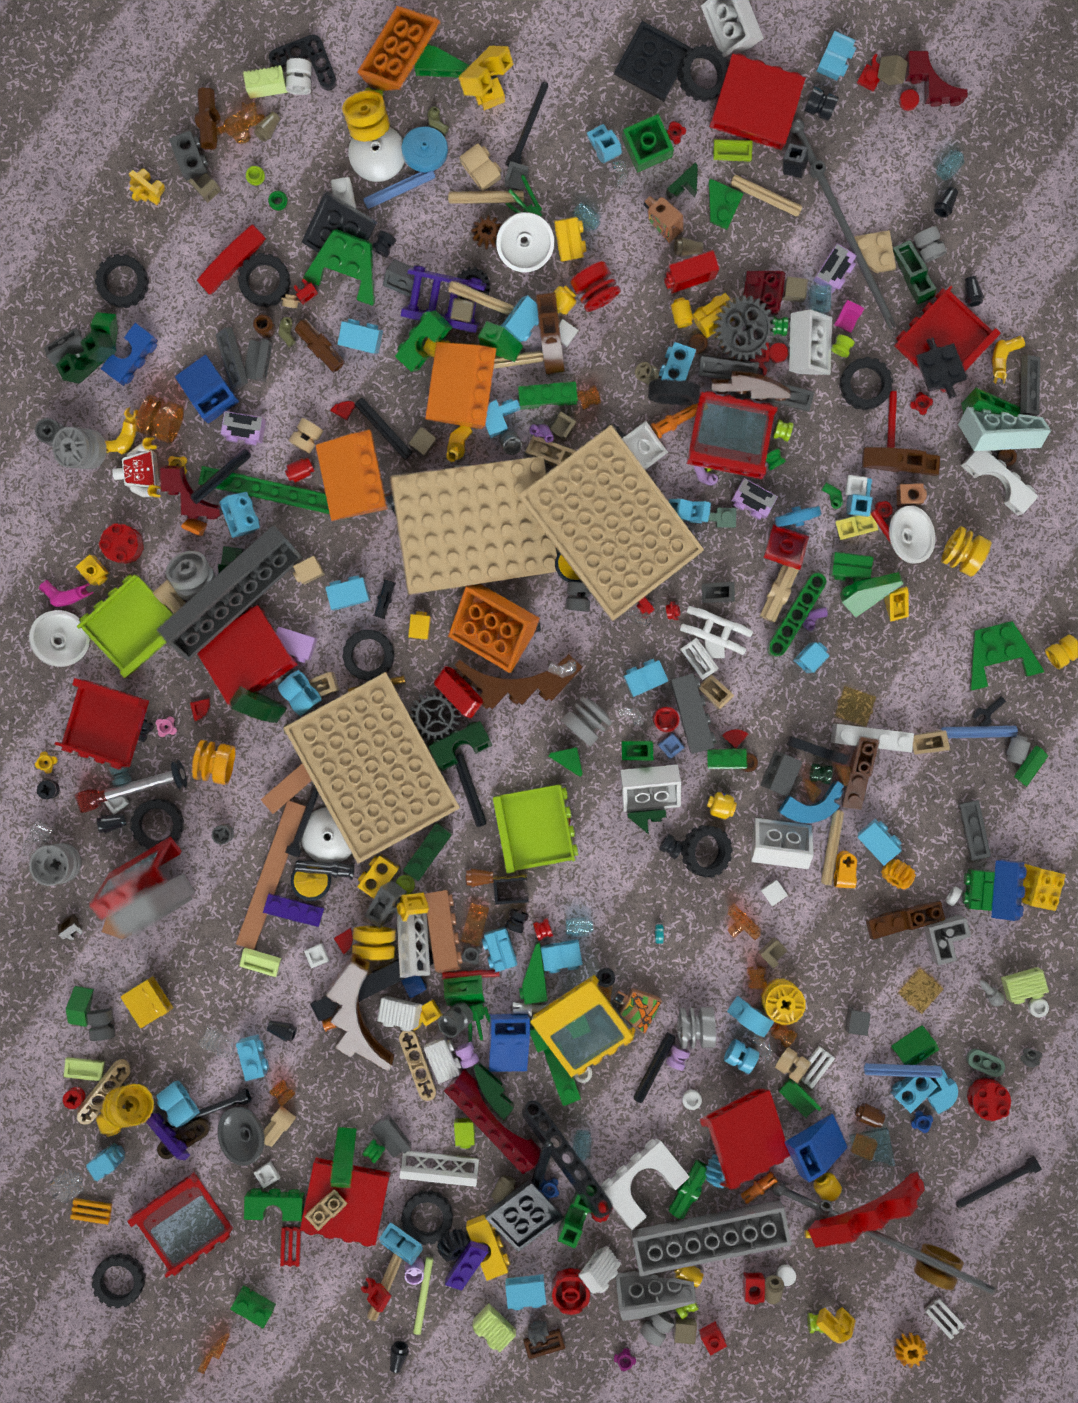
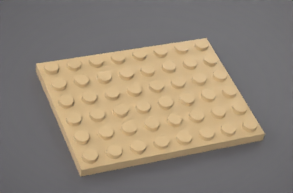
M612 425L518 496L612 621L704 551Z
M544 456L390 477L408 594L556 572V546L518 497L546 475Z
M386 672L284 727L287 736L358 864L460 809Z

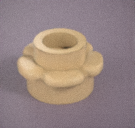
M285 294V297L281 298L283 300L282 306L298 308L300 300H297L296 295Z

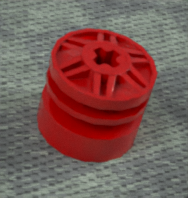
M605 261L590 265L570 281L577 295L585 293L580 302L585 304L584 309L586 312L606 306L621 293L620 287L615 286V279L607 280L611 275V271Z

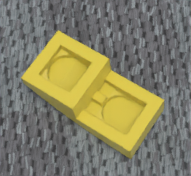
M871 514L870 517L853 516L836 521L840 540L878 530L877 523Z

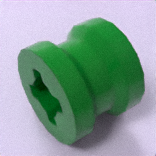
M772 316L774 319L770 321V324L775 325V327L770 328V331L775 333L772 336L776 334L786 336L788 317L778 319L776 316Z
M779 448L767 454L766 462L768 463L769 471L786 462L785 458L781 457Z
M373 1138L364 1149L362 1155L364 1157L368 1156L372 1163H376L386 1147L378 1145L377 1141Z

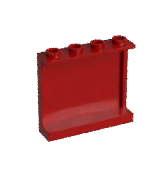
M732 54L709 127L782 150L788 138L806 77L801 76L797 72L785 71L779 66L767 65L761 60L748 59L743 54Z
M950 286L947 290L942 288L935 296L937 300L933 304L929 302L922 310L924 314L920 318L916 316L909 323L911 328L907 332L903 330L895 338L898 342L894 347L919 369L916 355L930 350L926 343L927 339L930 338L931 340L933 337L937 347L954 343L966 371L1001 332L997 328L991 330L950 291L953 288Z
M258 605L249 608L245 614L237 617L197 653L229 705V701L240 686L253 693L254 691L258 692L298 665L295 659L290 656L268 621L264 610Z
M74 678L72 686L78 687L63 740L62 742H55V745L62 747L61 750L65 752H78L77 756L83 758L93 757V761L97 763H111L110 767L115 769L130 767L150 700L91 681Z
M756 1089L700 1118L701 1126L708 1127L725 1178L724 1181L720 1182V1186L736 1189L744 1181L753 1180L755 1175L769 1171L770 1167L784 1162V1159L790 1157L784 1143L786 1139L770 1090Z
M316 1157L313 1163L300 1231H304L308 1235H323L327 1239L339 1238L347 1243L354 1241L367 1247L375 1246L391 1172L353 1165L351 1188L331 1187L333 1161ZM335 1189L347 1202V1205L318 1231L305 1215Z

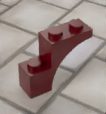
M928 51L908 52L905 60L908 62L905 82L911 81V84H920L924 81V104H930L931 107L949 104L955 107L961 105L966 100L968 89L957 88L944 82L931 66Z
M165 465L160 468L161 491L167 492L168 495H178L180 492L181 515H187L189 519H197L199 516H206V519H218L223 514L220 505L209 503L204 499L195 504L190 499V495L194 491L187 481L184 466Z

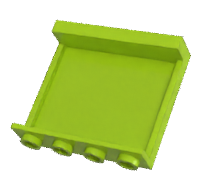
M131 574L122 581L123 585L119 589L114 588L108 593V599L104 602L102 600L93 607L95 610L90 615L86 613L79 619L80 624L76 626L78 629L81 628L121 670L119 673L124 678L129 677L167 643L157 629L174 615L166 605L162 604L155 597L151 588L139 575L132 576Z
M562 784L493 797L507 873L572 860L573 862L576 860V856H579L577 844L573 845L572 837H575L574 827L569 825L568 818H571L570 807H566L565 799H568L567 790L562 787Z

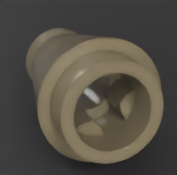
M271 112L266 118L255 125L254 134L263 142L270 140L281 120L275 112Z
M683 237L675 239V255L682 257L702 254L703 242Z

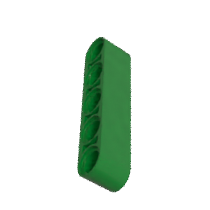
M815 573L810 575L805 581L767 645V652L771 656H781L788 649L826 585V578L823 574ZM814 577L820 580L819 587L813 586L812 579ZM803 594H808L810 596V602L808 604H805L802 601ZM794 610L800 612L801 617L799 620L793 619L792 612ZM784 626L789 627L791 630L788 637L782 634ZM774 643H778L781 646L779 653L773 652L772 645Z

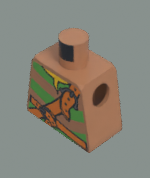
M650 196L645 200L643 205L648 209V220L670 243L683 231V215L663 197L656 201Z
M631 988L628 995L618 990L613 998V1001L622 1005L619 1010L620 1015L644 1034L662 1003L660 997Z

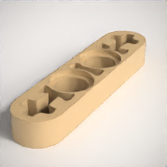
M402 1030L399 1041L419 1096L425 1101H430L435 1097L437 1090L419 1039L414 1030ZM405 1033H408V1035L413 1036L411 1038L412 1045L416 1043L417 1046H412L408 1050L406 1049V1047H409L408 1040L403 1039L405 1037ZM416 1050L419 1052L420 1058L412 1060L409 1053ZM417 1069H424L427 1075L424 1078L417 1077ZM428 1079L430 1082H427V1087L433 1090L430 1096L427 1093L423 1094L425 1090L424 1084L419 1085V1083H424Z
M119 1059L109 1068L78 1108L77 1120L79 1123L85 1125L94 1121L101 1112L105 1096L112 1089L120 1087L129 1076L130 1065L128 1061ZM125 1067V1071L121 1070L118 1073V1068ZM107 1081L115 1082V1085L111 1088L104 1086ZM95 1096L103 1097V1100L99 1103L92 1101ZM89 1111L90 1116H82V1113L86 1114Z

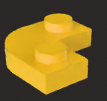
M843 1307L837 1310L835 1317L826 1308H823L819 1311L816 1325L833 1341L844 1343L852 1337L856 1320Z

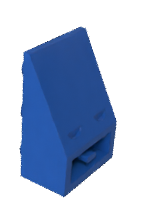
M204 355L175 376L192 405L208 424L222 415L224 411L239 403V400L207 355Z
M489 1015V1072L527 1071L530 1041V1018L528 1015Z
M830 1114L784 1142L798 1174L809 1183L826 1173L848 1148L834 1114Z

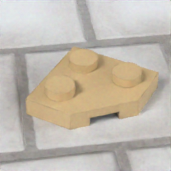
M890 230L854 237L868 267L872 271L880 273L896 269Z

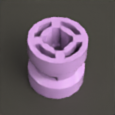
M472 1042L460 1045L454 1050L461 1059L460 1064L462 1068H468L479 1062L478 1055L473 1051L474 1046Z
M673 1045L671 1056L667 1058L666 1064L674 1069L683 1071L685 1060L689 1058L690 1051L687 1049L680 1050L678 1049L679 1046Z
M417 1257L412 1266L406 1262L405 1280L411 1285L421 1283L424 1278V1262L421 1258Z

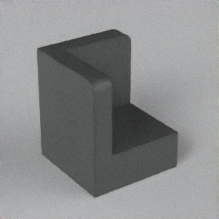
M510 161L505 177V187L524 192L525 185L521 175H524L527 180L529 167Z
M848 1007L845 1030L850 1034L868 1036L871 1014Z

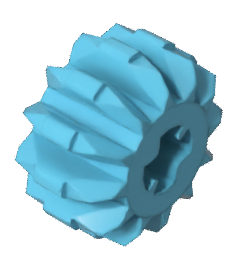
M713 1154L712 1159L708 1160L709 1163L706 1166V1181L715 1187L723 1188L724 1186H720V1182L724 1181L725 1178L718 1156Z

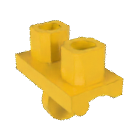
M144 168L137 173L132 170L129 173L131 177L129 183L131 185L130 190L133 192L132 199L136 202L141 199L146 202L149 199L157 206L160 203V196L165 191V185L159 180L150 184L148 181L151 179V175Z

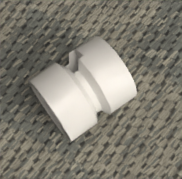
M301 58L287 60L286 73L288 76L286 78V91L295 95L310 94L311 79L309 77L312 74L311 62Z

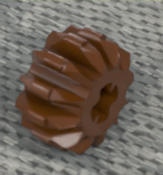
M487 215V220L480 216V223L474 221L473 225L475 228L471 229V233L474 235L472 237L473 241H478V247H481L484 243L486 250L489 248L488 244L496 248L497 234L502 226V223H497L498 219L496 217L491 221L490 215ZM484 230L491 231V234L484 233Z

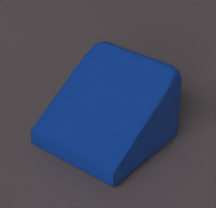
M411 976L401 980L410 999L428 987L421 976Z

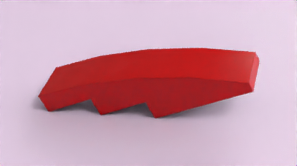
M252 224L220 253L196 281L209 295H212L224 281L231 278L239 267H243V262L246 259L249 260L250 256L258 250L267 238Z

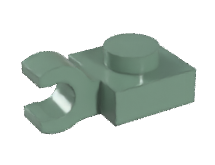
M716 508V513H710L708 522H716V528H736V508Z

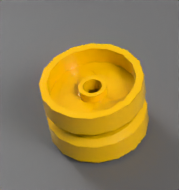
M361 91L348 97L343 103V114L350 136L353 139L361 142L372 141L380 138L389 130L390 121L384 100L378 92Z
M384 926L354 927L353 939L358 943L352 946V954L356 953L366 960L394 958L395 947L390 942L395 940L396 929Z

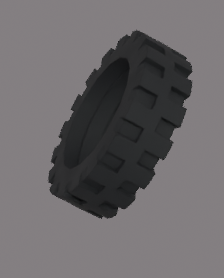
M704 44L690 50L681 59V64L678 66L677 71L679 72L678 81L681 83L680 87L682 90H685V94L688 97H693V100H701V102L711 101L719 96L728 69L726 56L723 57L720 50L717 51L711 45L707 47ZM697 58L709 60L717 71V82L711 89L699 87L691 76L690 67Z
M259 253L257 256L252 255L249 260L246 259L243 262V267L239 269L240 274L237 278L239 288L245 298L258 307L264 306L266 308L272 305L275 306L278 302L283 301L281 298H284L285 294L289 293L291 285L290 274L284 263L272 254L265 255L264 253ZM262 265L275 268L280 276V284L276 291L266 296L255 294L249 286L250 274L255 268Z
M115 254L114 257L109 256L104 263H100V268L95 273L97 275V278H95L96 289L101 297L110 305L117 308H130V306H136L140 300L145 298L144 295L149 289V278L144 267L135 258L129 257L126 254H123V256ZM126 266L133 269L137 274V285L132 293L127 296L118 297L113 295L108 289V275L115 268Z
M870 357L858 358L851 362L843 371L839 385L842 392L841 395L845 398L846 403L854 406L853 408L862 410L874 409L881 405L892 391L893 377L891 378L890 369L885 367L887 365L884 362H879L877 358L871 359ZM864 368L874 370L879 375L882 385L876 397L866 400L854 394L850 383L852 375L857 370Z
M652 380L649 382L648 399L656 403L661 402V404L679 406L699 403L701 387L699 384L686 380Z
M370 629L360 630L347 639L343 647L342 658L346 669H348L351 675L361 680L370 681L390 671L394 663L395 652L392 643L384 634ZM362 640H375L384 649V661L379 668L373 671H364L357 667L354 662V648Z
M153 799L139 805L134 811L133 817H131L130 822H132V826H130V830L133 831L134 835L132 836L135 840L137 839L140 846L150 849L165 840H153L143 831L142 820L145 814L152 809H162L171 816L173 822L172 831L165 839L171 836L175 843L180 839L184 830V818H182L180 809L178 810L174 803L165 799Z
M700 825L699 828H693L692 832L686 834V839L681 845L683 846V850H681L683 864H686V868L692 871L693 874L702 877L712 878L715 875L722 874V871L726 870L729 866L727 864L731 862V853H733V848L730 845L732 842L727 838V833L723 832L720 828L709 825ZM709 835L717 841L718 855L711 865L702 867L696 860L695 850L698 842L703 837Z
M422 1190L417 1194H413L406 1201L402 1211L401 1222L403 1223V1230L417 1242H421L422 1245H427V1243H430V1245L435 1244L436 1241L442 1239V1236L449 1232L452 1226L453 1213L451 1204L448 1203L446 1197L441 1196V1193H435L433 1190ZM421 1203H432L441 1209L443 1222L438 1229L432 1232H424L414 1226L411 1214L413 1209Z
M117 1253L116 1255H109L95 1269L92 1276L93 1293L95 1297L98 1296V1301L104 1302L107 1307L111 1308L114 1306L118 1309L121 1306H129L130 1303L135 1302L145 1286L146 1274L143 1272L144 1268L142 1264L138 1263L139 1260L132 1258L130 1254L123 1255V1253ZM121 1266L131 1272L134 1278L133 1289L125 1295H117L110 1292L104 1284V1274L108 1268Z

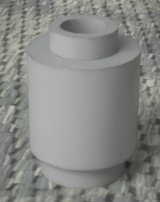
M1016 735V738L1011 737L1006 760L1022 765L1031 744L1027 742L1028 738Z

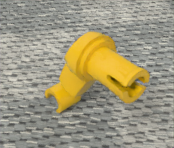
M1021 335L1007 341L1001 339L995 344L992 356L994 383L997 382V378H1001L1003 383H1005L1007 377L1006 361L1009 352L1025 347V341Z
M130 407L124 411L126 418L123 421L121 433L116 440L105 441L106 453L118 452L125 454L130 450L137 431V419H135L139 415L137 409L134 410V415L130 414Z
M459 426L451 433L446 453L448 461L455 462V460L457 461L464 456L465 441L473 433L471 427Z

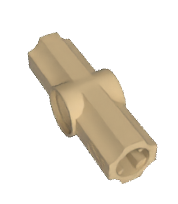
M786 565L781 566L776 580L771 585L770 593H767L768 598L759 615L760 617L775 623L782 606L785 605L791 594V586L799 570Z

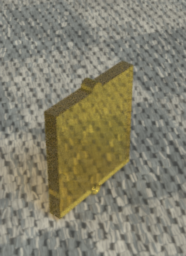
M844 686L841 698L837 700L838 706L834 716L866 727L870 714L873 713L872 709L876 697Z
M919 968L898 994L908 1002L909 1006L912 1005L922 1014L943 991V988L934 981V977L928 976Z

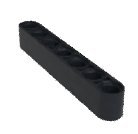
M429 948V963L431 966L434 964V959ZM399 958L390 962V965L386 967L382 966L372 971L370 975L366 974L359 988V1002L405 979L400 977ZM418 960L417 971L423 970V963ZM326 995L321 997L319 1001L315 1000L310 1003L318 1022L332 1016L334 1010L339 1005V1003L333 1002Z
M535 1100L529 1101L522 1108V1116L542 1144L546 1140L551 1142V1138L558 1140L559 1146H553L551 1154L553 1160L595 1217L603 1218L609 1215L613 1209L611 1200L542 1105ZM529 1106L536 1110L535 1115H531L528 1112ZM540 1122H543L547 1125V1131H542L540 1129ZM563 1154H567L570 1157V1163L563 1161ZM575 1170H578L582 1173L581 1180H578L575 1177ZM588 1186L594 1190L593 1196L587 1194L586 1188ZM599 1203H603L605 1205V1213H602L598 1209Z

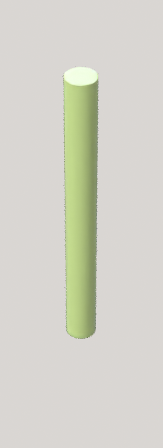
M426 1257L424 1278L421 1284L413 1331L416 1335H420L422 1330L433 1264L432 1257Z

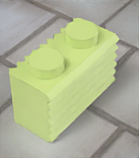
M280 65L274 68L259 69V71L257 69L251 72L248 70V72L244 71L243 73L246 91L250 99L288 93L286 91L285 74Z
M1038 967L1001 977L1006 998L1008 1001L1014 1002V1004L1024 1003L1025 999L1030 997L1033 999L1042 998L1044 993L1049 992L1044 972Z
M489 1303L473 1319L472 1326L474 1332L479 1337L483 1336L487 1340L488 1346L493 1350L496 1349L498 1352H501L516 1337V1329Z

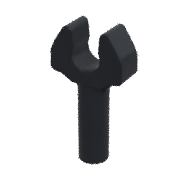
M1001 696L988 708H977L972 718L976 719L983 714L985 718L979 723V726L989 725L992 723L991 714L1006 702L1005 699Z

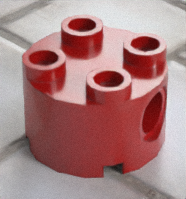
M114 523L103 531L99 542L102 553L108 559L120 564L135 562L144 550L141 534L136 529L125 524Z
M983 1077L975 1080L968 1089V1104L982 1119L996 1121L1009 1115L1011 1108L1010 1093L993 1078Z
M566 1268L558 1271L552 1281L553 1304L563 1314H579L589 1304L590 1290L578 1275L581 1271L575 1268Z

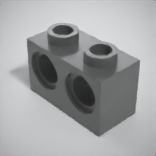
M187 131L169 138L181 173L186 181L208 173L206 166L209 164L205 155H201L199 151L201 146L198 136L194 137L191 131ZM185 144H191L188 149H183ZM192 162H198L195 167H190Z
M393 880L382 885L367 910L365 917L377 927L390 922L397 911V904L400 902L401 896L406 895L407 891Z

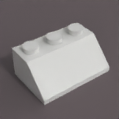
M707 0L701 5L716 46L722 52L723 57L726 56L727 58L732 56V54L750 49L764 39L749 0Z
M813 310L791 313L789 371L798 374L831 375L832 317Z
M678 765L620 770L624 812L681 807V779Z
M755 818L751 862L809 869L814 855L812 825Z

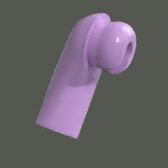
M694 466L699 482L707 485L717 483L718 476L716 474L705 471L704 467Z

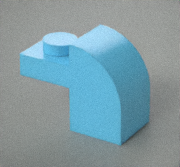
M602 124L587 132V138L603 164L622 154L621 144L612 129L608 131L605 125Z
M497 400L488 405L485 426L490 438L508 430L503 417L520 410L518 400H506L502 402L500 407Z
M867 479L865 496L853 494L847 497L846 512L848 515L870 517L873 498L870 497L872 479Z
M669 499L670 505L682 521L700 524L708 522L711 503Z
M739 996L735 998L727 1010L739 1023L762 1037H765L774 1024L771 1018Z
M943 1069L942 1077L934 1078L938 1087L927 1097L931 1106L938 1114L949 1109L958 1097L956 1082L952 1078L948 1079Z

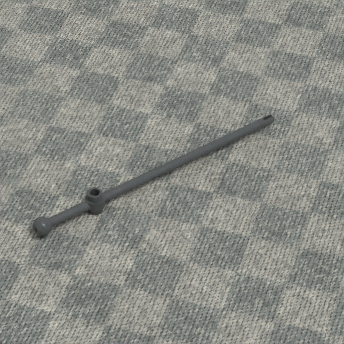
M795 119L792 121L790 131L792 134L797 135L802 146L808 147V160L811 164L809 173L813 178L818 179L853 254L856 255L855 259L887 326L892 329V326L895 328V321L824 175L826 166L823 161L817 160L803 131L805 127L804 122L801 119Z
M782 1181L775 1183L772 1188L774 1195L779 1197L785 1195L816 1210V1216L819 1219L840 1214L832 1209L830 1201L823 1200L817 1203L786 1188L785 1183ZM876 1230L862 1232L990 1294L995 1293L994 1286Z

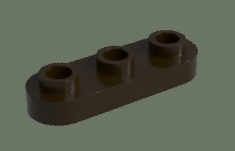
M204 1118L195 1119L176 1131L175 1137L183 1141L187 1147H190L207 1136L210 1131V1123ZM202 1125L204 1130H199L197 1126ZM186 1135L188 1139L183 1140L181 1136ZM161 1141L157 1147L158 1155L163 1159L174 1157L170 1151L166 1150L164 1143Z

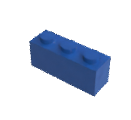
M996 860L991 918L1017 921L1023 916L1024 907L1021 903L1025 895V887L1023 886V879H1025L1027 869L1024 867L1025 862Z

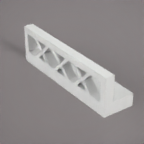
M397 912L400 977L430 975L427 913L409 915L407 921H402L401 915ZM417 921L421 925V931L419 933L415 929V923ZM418 940L422 944V950L420 952L416 948V942ZM418 960L423 963V971H417Z
M407 1151L405 1154L403 1153L400 1179L476 1187L479 1158ZM407 1156H414L419 1163L414 1167L406 1166ZM428 1158H433L438 1165L431 1169L427 1168L423 1162ZM447 1160H452L457 1167L450 1171L446 1170L442 1164ZM466 1162L475 1163L474 1173L465 1172L461 1166Z

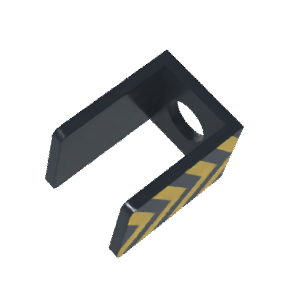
M527 875L494 877L495 905L529 902V896L498 899L497 882L527 880Z

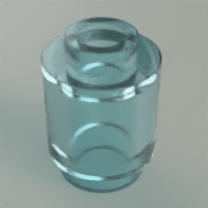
M958 150L949 151L937 165L936 174L945 181L952 178L964 165V155Z
M582 202L572 213L574 217H578V221L582 220L583 228L588 232L591 229L595 231L601 223L599 221L601 216L589 205H584Z
M571 917V919H566V935H571V937L589 936V933H593V921H589V917Z
M577 1130L573 1136L572 1148L579 1158L585 1161L586 1158L591 1156V1132Z

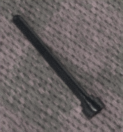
M547 82L541 83L515 151L506 160L505 164L507 167H509L510 161L522 164L521 154L549 86Z
M315 785L312 788L293 843L290 842V845H287L285 853L298 858L302 852L300 850V843L319 794Z
M247 1088L241 1089L234 1097L200 1109V1113L190 1121L237 1103L239 1105L251 1103L252 1099ZM169 1122L165 1123L167 1127L175 1128Z
M1032 1156L1027 1159L1024 1166L956 1201V1206L962 1208L1028 1172L1030 1174L1033 1172L1037 1173L1042 1169L1036 1158Z

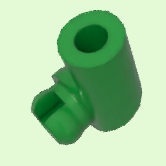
M826 482L821 491L830 496L831 506L834 509H839L843 505L842 492Z

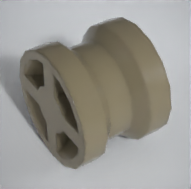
M641 362L635 369V377L649 385V382L658 379L659 370L647 362Z

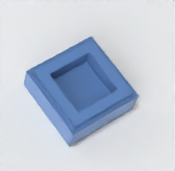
M673 732L658 744L669 759L685 748Z

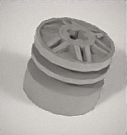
M65 427L55 435L52 451L57 462L66 468L95 469L105 459L106 443L102 435L93 429Z
M582 696L579 700L586 706L581 708L576 703L574 706L579 713L576 715L569 711L561 721L591 747L599 738L594 730L598 728L604 732L606 729L600 723L604 721L610 726L612 722L609 720L607 713L595 702Z
M66 843L43 846L37 849L31 856L29 863L30 873L33 879L45 886L66 883L78 875L81 868V857L72 845Z
M680 1007L677 1018V1034L682 1049H687L688 1040H690L691 1049L695 1048L696 1040H700L702 1048H715L716 1023L713 1007H700L698 1016H695L693 1007H689L688 1016L686 1015L685 1007Z

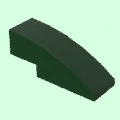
M911 240L893 247L897 264L916 304L919 305L934 298L936 287L928 276L927 266Z
M241 686L229 701L233 710L271 723H277L288 709L287 706L257 691L253 693Z
M480 1062L474 1064V1070L480 1088L489 1104L504 1120L514 1109V1103L502 1093L505 1090V1085Z

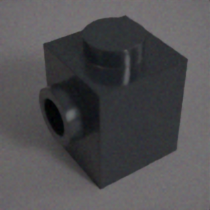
M789 144L783 158V174L802 178L808 164V147Z

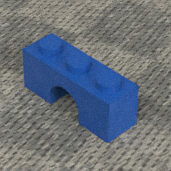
M136 323L133 324L124 336V339L132 346L130 356L120 359L112 354L100 368L123 386L133 380V373L137 368L140 369L145 364V357L148 353L154 352L157 347L156 343L158 340Z

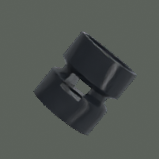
M814 86L804 111L812 115L818 113L819 118L829 122L839 97L831 93L824 95V90Z

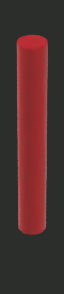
M891 391L889 394L888 448H895L897 391Z
M877 509L870 512L871 516L891 544L888 525Z
M495 969L442 972V980L482 975V978L500 977V972H495Z

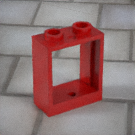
M714 250L669 265L666 278H664L666 288L670 289L671 293H675L714 280L720 269Z

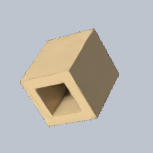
M315 556L293 566L295 569L293 572L297 582L301 581L304 585L325 575Z

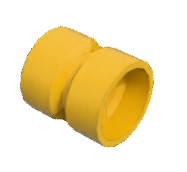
M1070 634L1060 639L1059 644H1053L1045 649L1048 659L1055 668L1060 670L1070 663L1069 660L1074 661L1078 658V641Z

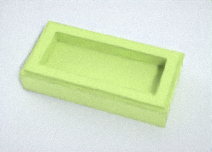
M244 948L240 967L276 977L281 958Z
M66 1057L64 1077L100 1081L104 1075L105 1061Z

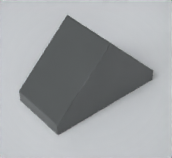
M735 582L702 584V603H732L735 601Z

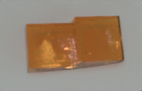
M473 903L470 904L461 942L479 946L489 908Z
M226 1333L211 1346L197 1370L198 1372L205 1374L212 1357L220 1359L230 1334Z

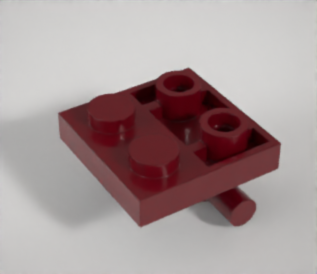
M747 271L743 295H745L746 299L748 296H753V301L759 298V305L766 303L764 310L770 309L771 315H778L783 298L786 273L784 271Z

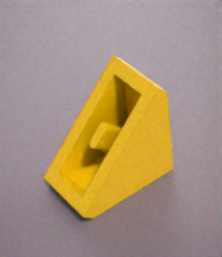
M908 587L896 589L884 598L890 622L909 617Z

